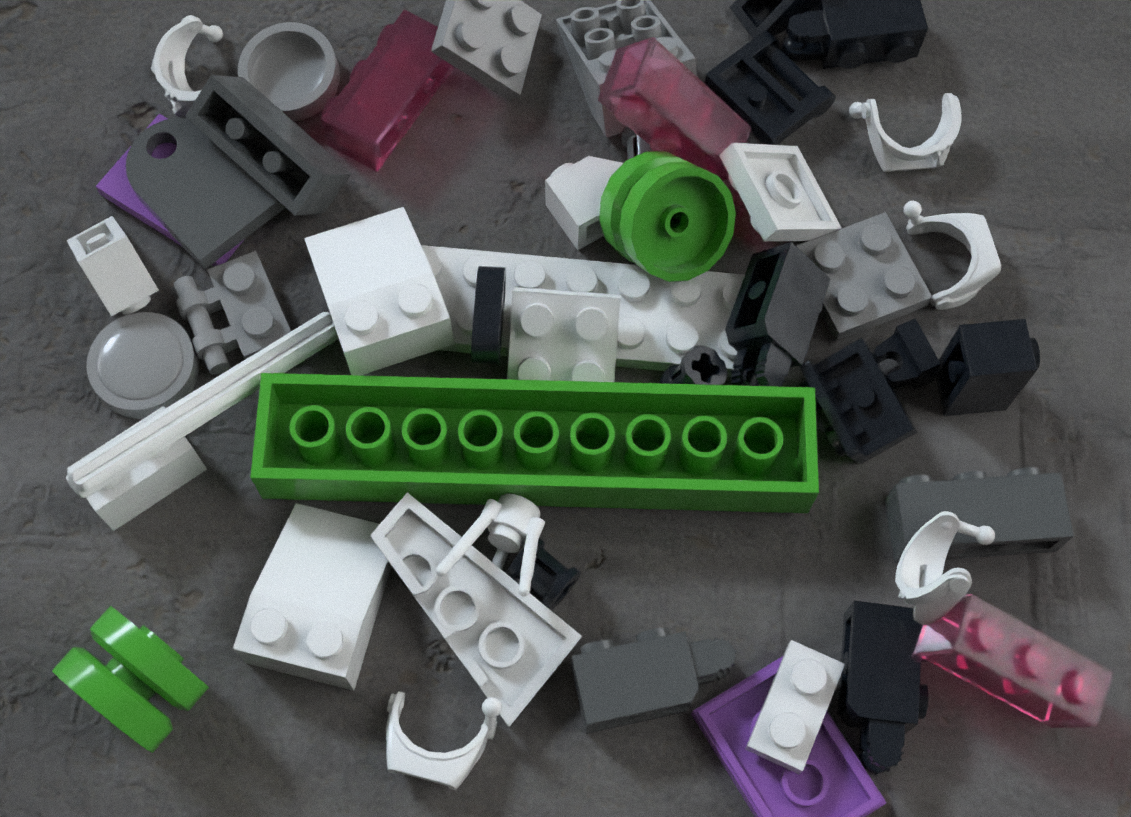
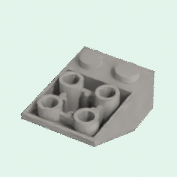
M617 0L616 3L598 8H579L574 10L569 16L556 19L557 27L591 114L606 137L620 134L625 127L636 122L649 121L659 123L700 111L695 57L651 0Z

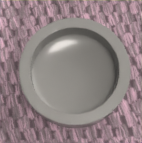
M286 22L263 29L246 44L238 63V77H244L295 122L314 116L331 102L340 83V67L330 42L320 31L306 24Z
M138 312L116 319L96 336L88 353L86 368L92 388L108 408L124 417L144 419L162 406L166 409L192 392L199 374V358L195 353L190 337L176 321L158 313Z

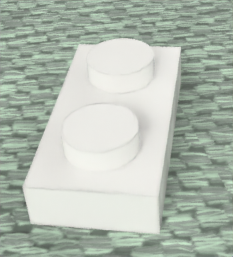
M791 640L786 648L745 750L800 774L804 770L845 664Z

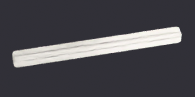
M330 312L320 313L69 467L66 476L69 486L79 497L88 498L260 389L261 373H285L338 339Z

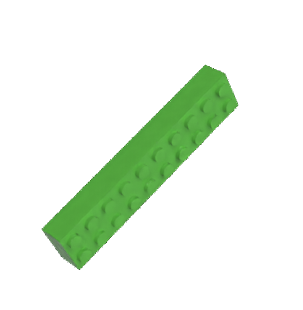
M261 373L250 478L262 499L399 502L408 492L420 503L486 505L488 499L498 502L502 495L515 494L530 500L536 506L809 513L819 494L815 388Z

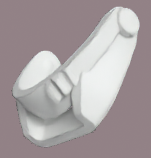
M193 15L186 16L179 24L165 33L156 48L151 65L152 72L156 75L157 81L166 92L164 96L171 101L173 105L172 110L178 117H184L201 92V90L194 92L189 87L184 73L185 56L192 40L198 33L206 35L211 42H218L223 37L222 29L219 26L211 25L209 27L204 25L198 17Z
M945 93L943 95L942 116L933 136L921 145L912 148L902 147L884 132L879 121L875 99H868L864 103L854 102L849 107V114L852 118L860 119L863 117V119H866L870 142L883 172L930 169L943 166L950 146L956 139L961 126L960 102L958 97L952 93Z
M913 200L905 204L904 214L910 218L906 226L908 234L941 232L950 235L962 242L972 256L966 275L956 285L932 295L933 298L930 303L936 309H950L965 304L984 285L1000 273V259L984 215L951 213L923 217L920 216L922 211L920 203Z
M943 511L926 522L914 534L900 557L895 582L900 589L898 597L907 604H914L913 616L915 621L922 625L936 622L945 616L966 595L972 585L971 574L964 568H953L943 574L947 553L957 532L976 538L978 543L982 545L991 544L995 539V532L990 526L977 527L959 521L957 515L952 512Z
M400 691L397 694L392 693L387 707L389 715L386 725L388 772L392 774L396 772L445 785L451 790H456L480 759L487 740H493L497 727L496 718L502 711L501 702L495 697L485 699L482 704L485 720L481 725L478 735L463 748L442 753L430 752L414 745L402 732L399 718L404 707L405 693Z

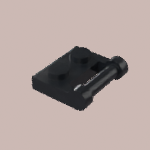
M764 31L707 72L704 85L763 144L778 145L813 117L817 118L823 115L834 103L836 95L825 85L819 87L778 48L779 41L770 32ZM765 62L803 100L799 102L759 63Z

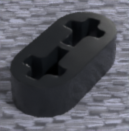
M478 267L471 340L472 363H500L506 294V267Z

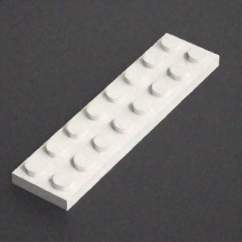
M421 245L434 273L451 320L454 345L439 350L471 353L478 267H506V294L501 356L509 355L512 290L514 287L621 295L616 367L665 371L674 364L680 365L682 357L695 346H707L714 349L719 357L724 360L727 368V377L732 375L731 371L734 370L732 366L737 351L729 345L725 328L744 279V274L707 271L688 281L668 282L649 274L634 264Z

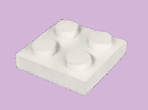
M731 143L719 155L729 173L728 178L731 185L739 193L751 216L750 220L753 228L761 235L764 242L809 241L841 229L836 216L798 146Z
M514 287L512 290L507 379L614 382L621 295Z

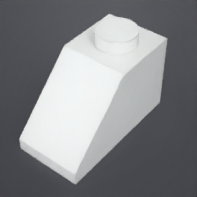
M588 156L575 164L566 163L561 165L545 180V205L577 250L604 236L599 221L601 196L611 175L623 164L622 162Z
M113 216L67 240L79 265L111 316L119 312L126 315L138 311L150 302L151 294L159 291L128 237Z

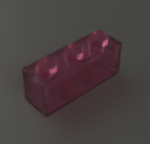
M404 9L393 25L388 24L384 27L379 35L377 46L366 60L362 59L355 65L350 75L349 83L339 96L330 98L323 109L321 121L328 146L376 172L379 171L455 68L431 52L438 29L437 26Z
M654 37L616 50L598 101L609 109L620 123L631 128L645 140L653 151L669 152L719 176L722 181L729 179V173L719 155L731 143H747L751 126Z
M972 594L965 595L941 619L932 624L923 625L914 654L1051 728L1097 727L1113 676V672Z

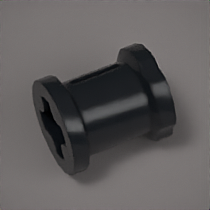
M695 346L682 357L680 365L674 364L664 371L661 375L660 383L722 385L727 377L726 364L714 349L707 346Z
M539 538L530 589L543 599L542 604L553 610L574 587L581 572L575 567L570 569L565 567L544 549L545 542ZM524 548L515 557L506 572L513 580L520 579Z

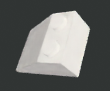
M404 207L304 238L351 375L361 376L454 345L449 313L434 273Z
M295 504L250 595L233 646V650L245 663L354 691L392 567L370 536L380 525L379 523Z

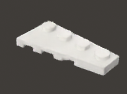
M407 492L370 536L486 697L499 699L502 704V711L499 715L507 726L510 727L582 636L532 594L529 593L528 596L522 597L518 591L519 584L473 546L466 551L445 576H438L436 568L462 537Z

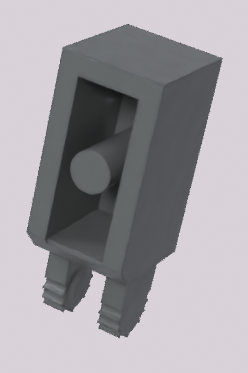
M666 627L641 632L636 635L637 642L615 646L614 640L611 639L594 641L583 645L580 648L581 654L572 655L571 669L586 734L685 713L699 690V685L712 683L715 679L720 681L722 677L726 678L727 674H730L731 666L735 665L734 660L737 650H734L729 640H723V637L721 639L715 638L714 641L706 639L688 643L685 632L670 634L669 628Z

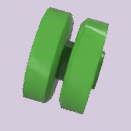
M646 151L626 160L611 175L601 196L599 221L606 241L619 255L636 263L638 267L649 274L665 281H688L707 272L724 255L734 233L736 210L731 191L719 176L669 152Z
M109 606L90 628L92 639L113 656L107 665L85 648L73 647L54 667L52 672L107 720L139 745L153 753L171 733L173 728L170 718L149 700L157 692L178 710L189 711L209 687L182 665L181 662L184 658L144 625L139 629L120 612Z

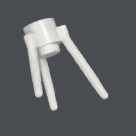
M515 494L502 495L498 502L488 499L480 517L438 565L436 574L441 577L445 576L483 531L488 528L490 532L488 540L497 548L492 562L501 570L508 554L516 553L520 547L525 546L518 591L522 597L528 596L534 573L538 539L545 525V521L539 518L541 515L539 508L530 500Z

